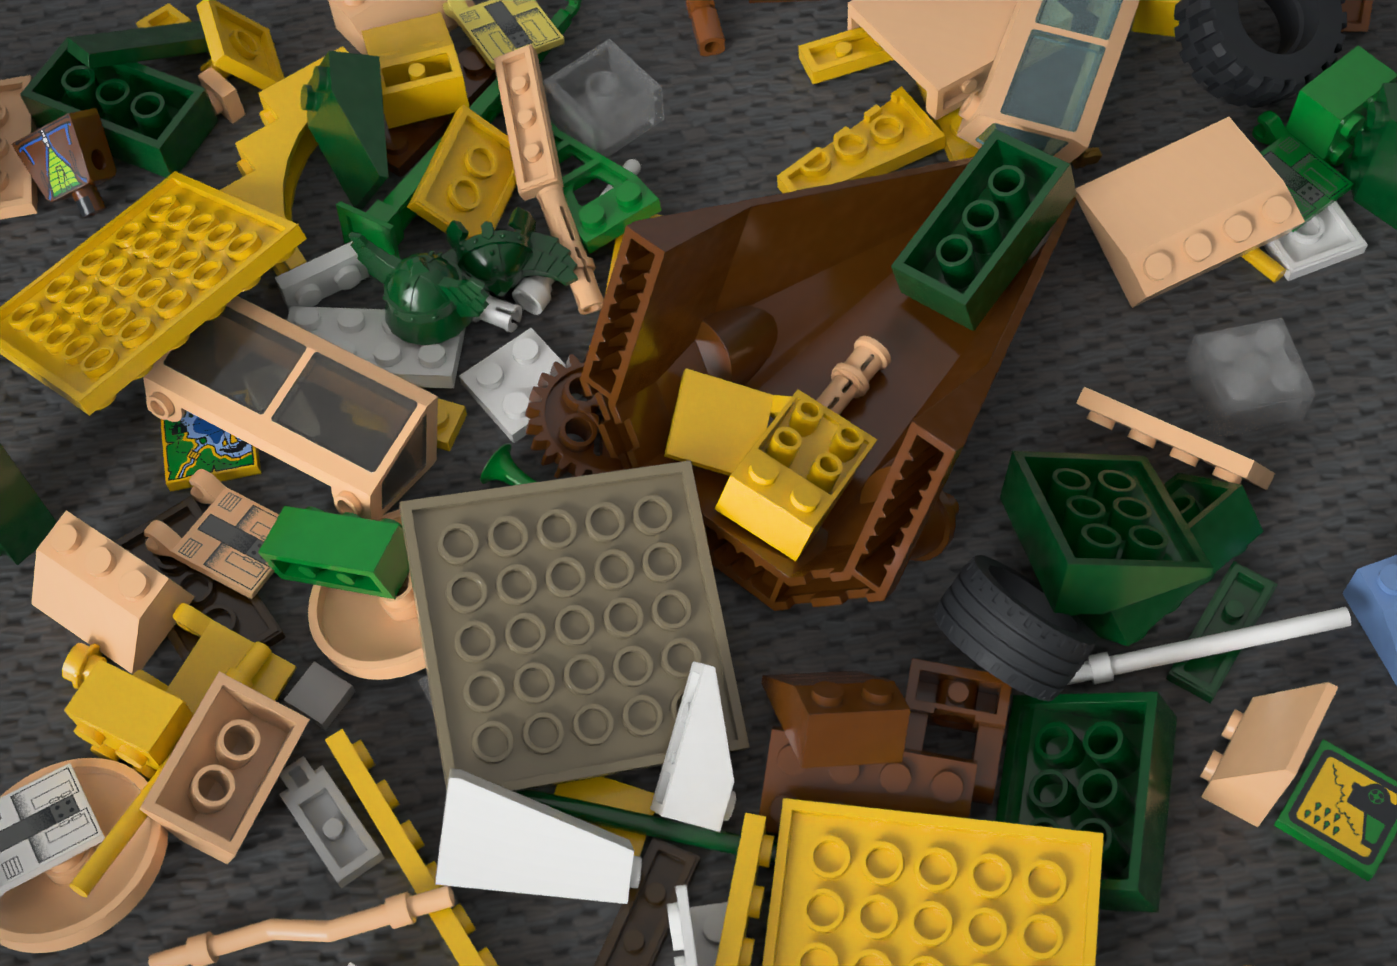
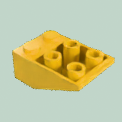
M441 12L361 31L367 54L379 56L383 111L388 129L454 113L463 104L469 108L462 70Z
M797 389L730 475L715 510L792 560L797 561L878 439Z

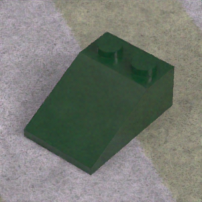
M328 51L321 64L315 66L312 78L308 84H304L300 97L301 108L307 111L308 128L351 204L357 209H363L388 178L379 56Z

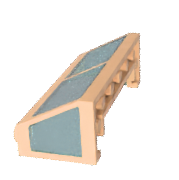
M1018 0L983 90L978 95L974 93L969 95L959 111V116L963 119L956 135L980 149L994 129L1067 163H1071L1088 149L1140 0Z

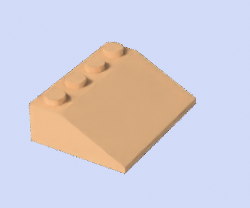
M1230 117L1222 119L1075 188V197L1132 308L1285 236L1305 222L1285 182Z

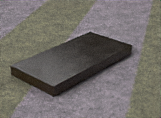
M192 495L114 541L195 596L189 605L219 624L254 643L258 641L269 648L286 638L258 594L253 599H250L173 557L157 555L146 548L145 543L149 537L144 535V530L154 520L165 523L181 538L190 530L203 514ZM177 623L167 634L183 662H185L200 639L199 636L179 627Z

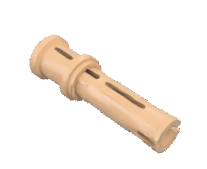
M860 336L854 343L855 350L844 363H837L833 368L831 383L816 401L840 415L853 398H860L867 393L870 380L879 370L886 369L891 363V355L888 350L876 339L869 336Z

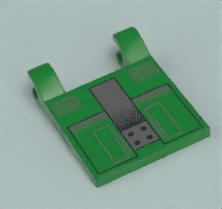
M1266 111L1258 116L1257 121L1260 124L1254 127L1252 136L1261 143L1269 144L1260 154L1285 182L1305 221L1292 230V232H1295L1351 190L1353 183L1291 135L1275 112Z

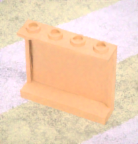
M851 0L848 2V31L862 27L927 91L926 111L937 120L961 107L972 93L978 95L983 90L1018 0ZM1043 0L1035 22L1071 31L1073 17L1054 0ZM1032 29L1013 78L1067 49L1070 38Z

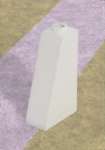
M450 768L436 870L437 885L628 903L629 888H638L641 875V857L634 856V849L630 840L461 769Z

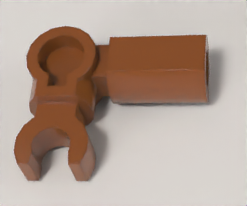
M685 0L689 18L692 19V27L700 55L706 57L725 51V39L714 0Z

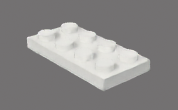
M290 307L287 321L418 387L454 388L466 328L458 336L445 342L422 346L405 342L392 334L385 322V309ZM274 363L273 373L275 381L285 382L292 371ZM301 376L297 378L299 383H313Z

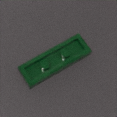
M1233 561L1189 639L1255 626L1278 584ZM1241 649L1176 662L1169 671L1166 680L1211 704Z

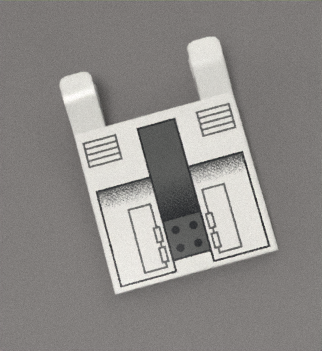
M70 763L0 798V898L5 892L88 850L105 839Z

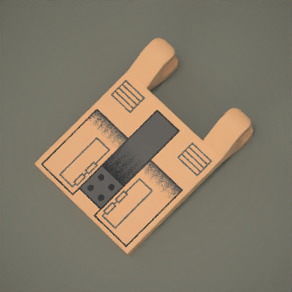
M199 469L189 480V483L194 486L190 491V495L200 503L211 505L183 538L165 523L159 520L152 521L144 530V535L149 537L146 540L145 546L154 554L173 557L240 594L253 599L275 572L260 556L258 551L279 514L227 488L210 472Z

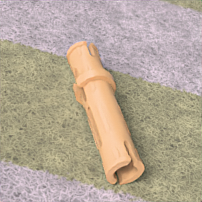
M561 185L545 187L536 194V198L545 216L552 237L559 238V244L571 251L570 257L578 265L573 271L578 277V281L570 284L578 311L581 315L599 311L602 308L604 299L593 272L596 266L593 259L587 256L576 224L568 207L564 190Z

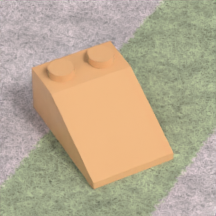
M1326 682L1252 698L1244 713L1234 709L1221 734L1222 737L1230 740L1223 754L1213 750L1200 775L1201 778L1209 781L1201 797L1259 827L1296 776L1338 687Z

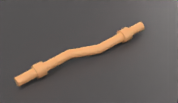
M446 885L413 896L409 892L390 896L385 899V904L332 920L268 919L217 935H213L212 932H205L189 937L184 945L151 954L149 956V966H206L216 963L221 955L272 940L334 942L391 925L393 929L414 924L418 916L454 906L455 897L451 886Z

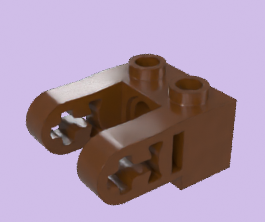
M912 658L905 701L911 710L904 748L922 751L927 724L976 733L972 760H977V770L972 802L992 805L1012 687L986 671Z

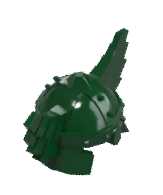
M517 207L512 211L508 225L514 231H494L492 223L485 221L481 225L482 233L466 240L469 234L468 230L461 222L452 220L446 230V240L451 249L444 253L443 256L459 265L458 268L462 275L466 277V280L474 277L485 284L483 290L493 292L503 297L511 288L519 284L525 276L549 277L565 286L578 281V277L573 273L578 265L570 257L571 251L559 244V238L537 233L535 219L522 208Z
M351 232L348 235L352 241L350 246L358 254L357 259L369 270L368 273L384 284V296L382 298L386 300L385 322L392 334L405 342L422 346L445 342L458 336L470 324L472 318L480 317L484 309L489 305L486 301L489 294L483 290L485 284L474 277L466 280V277L462 275L458 268L459 265L443 256L442 252L434 254L432 250L429 253H416L401 260L378 248L360 233Z

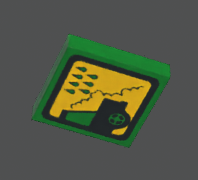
M1323 739L1273 826L1369 882L1375 875L1397 833V781Z

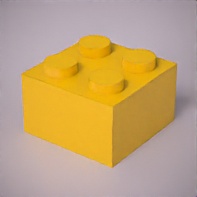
M101 659L96 663L64 709L77 725L74 733L92 744L90 748L92 753L99 758L117 762L119 759H122L133 765L132 769L142 775L147 782H149L175 748L194 715L184 700Z

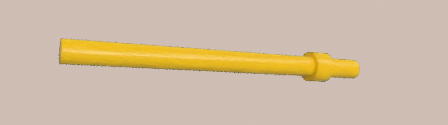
M258 641L255 642L235 669L229 668L225 675L252 688L253 683L251 680L272 654V651L265 644ZM171 753L69 884L79 895L87 897L147 819L148 815L141 811L140 807Z

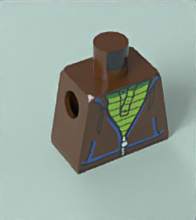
M96 108L68 113L12 143L17 155L48 201L56 202L73 197L83 218L99 213L107 208L97 186L114 178L117 170Z

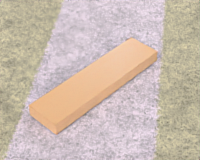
M530 44L494 58L518 192L524 201L535 198L536 194L545 187L551 185H561L562 188L564 187L538 55L533 45Z

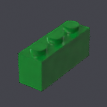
M284 506L258 551L260 556L281 579L390 599L396 598L410 571L403 527L399 522L384 518L381 521L364 519L350 512H345L343 515L327 513L312 506H308L305 509Z

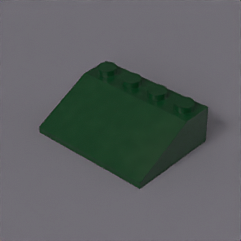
M1012 451L1000 500L1054 613L1066 615L1104 614L1211 576L1213 566L1146 456Z
M1158 692L1059 694L1052 701L1039 700L1030 695H1013L996 822L1103 833L1099 909L1159 913L1177 716Z

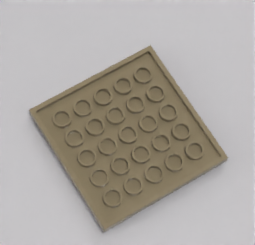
M691 460L400 501L399 509L446 791L450 768L461 769L513 792H519L663 765L693 661L713 666L716 669L729 753L750 748Z

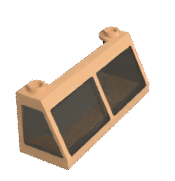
M236 296L227 303L225 310L218 317L205 321L195 329L185 344L177 349L170 350L157 360L152 370L143 377L147 408L156 417L162 420L166 419L171 422H177L184 417L186 410L331 486L334 505L342 515L345 512H350L364 519L378 521L437 460L438 396L239 296Z

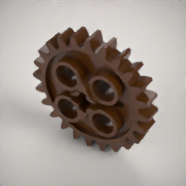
M588 351L583 363H580L573 354H570L566 362V368L555 361L550 374L542 372L537 384L538 387L533 386L529 397L531 402L528 403L525 416L530 418L525 430L526 434L536 435L531 449L535 451L546 450L541 464L542 466L553 462L558 464L554 476L557 479L567 472L572 474V477L624 470L619 456L610 458L602 436L599 442L600 456H596L593 452L599 417L596 414L599 405L595 395L586 397L580 382ZM571 394L582 395L587 401L576 400ZM567 434L579 435L584 442L573 441Z

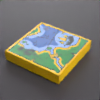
M249 390L223 395L254 411L253 398ZM186 410L184 417L177 422L160 419L165 481L170 492L194 487L189 483V480L199 469L210 472L220 482L261 474L259 448Z

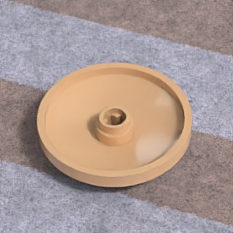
M400 509L387 513L378 520L381 521L384 518H388L402 524ZM410 571L395 599L313 585L308 606L310 631L320 650L340 670L359 678L383 680L403 677L426 668Z
M78 758L40 769L17 782L0 796L1 798L70 763L106 838L148 782L137 771L117 761L104 758ZM148 816L87 897L76 893L69 884L101 843L5 892L0 898V945L21 952L48 953L75 947L90 941L112 928L137 906L155 881L165 857L168 830Z

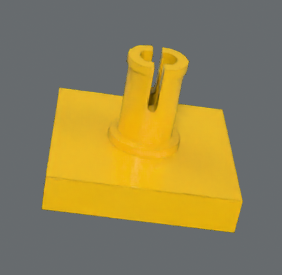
M202 0L196 6L211 55V59L201 66V71L204 72L212 67L224 79H227L232 74L262 90L284 79L268 28L216 0Z

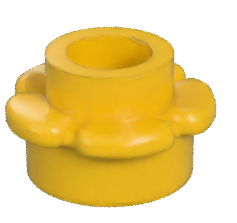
M77 643L70 650L63 665L62 676L64 679L73 682L74 688H80L99 659L107 662V659L102 657L100 646L95 643L90 646Z

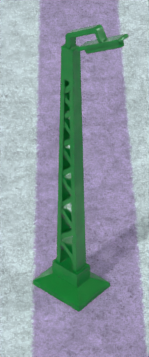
M566 0L569 1V5L564 10L560 9L550 19L562 35L571 25V19L579 11L581 0ZM551 49L537 54L539 64ZM497 78L469 107V109L490 124L503 109ZM443 136L383 201L377 199L367 212H363L342 201L336 204L344 244L351 242V239L348 237L351 232L360 233L378 248L400 258L398 245L404 239L403 231L417 215L407 206Z

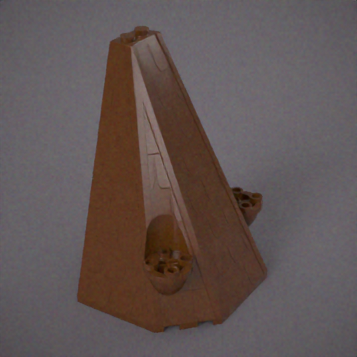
M973 157L742 200L688 212L637 220L627 225L580 377L586 397L595 395L605 421L600 423L598 428L610 458L619 456L624 470L680 462L664 457L683 371L686 368L772 395L793 396L797 389H799L814 400H817L831 383L833 368L837 363H844L855 350L854 343L860 336H869L876 339L888 350L891 355V363L886 369L879 370L869 382L867 393L860 398H853L841 412L840 416L878 440L797 561L792 560L715 510L730 476L692 465L712 565L772 610H788L793 605L811 603L813 607L842 605L848 599L865 597L868 602L884 601L895 591L909 559L914 561L931 560L946 550L954 538L956 528L955 517L959 513V504L951 494L945 493L943 488L965 445L988 391L1076 202L1075 196L975 331L901 293L891 265ZM769 416V421H768V426H767V428L769 427V425H770V424L772 423V421L774 420V419H773L772 417H770V416Z

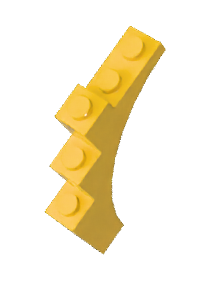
M344 46L335 50L337 52L349 53ZM324 57L258 93L264 109L259 112V115L265 127L235 143L241 160L236 162L243 177L220 189V191L292 221V206L297 182L309 156L318 145L308 128L307 111L301 108V90L304 84H308L312 78L315 66H319ZM296 247L294 254L289 259L276 263L272 268L277 276L307 262L299 248Z

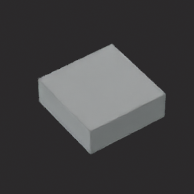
M313 662L285 697L284 701L289 708L310 719L311 722L322 729L327 730L356 691L353 685L318 663Z

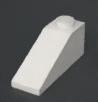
M693 661L650 809L663 817L720 832L723 820L728 821L734 810L736 793L732 791L734 776L716 669L713 666Z

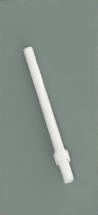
M1341 607L1109 656L1107 652L1089 655L1087 661L1084 662L1067 685L1092 680L1094 685L1114 681V675L1351 626V617L1347 607Z

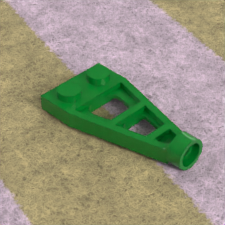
M551 121L559 163L574 156L584 164L562 177L568 207L573 216L583 247L589 254L624 234L627 225L637 220L648 219L662 211L659 198L637 175L560 131ZM596 178L613 187L584 206L578 204L573 193Z

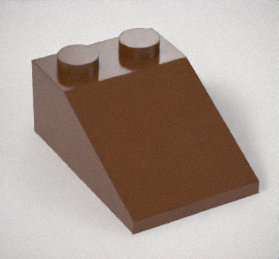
M860 671L762 675L761 684L801 768L902 762L911 709L894 681Z

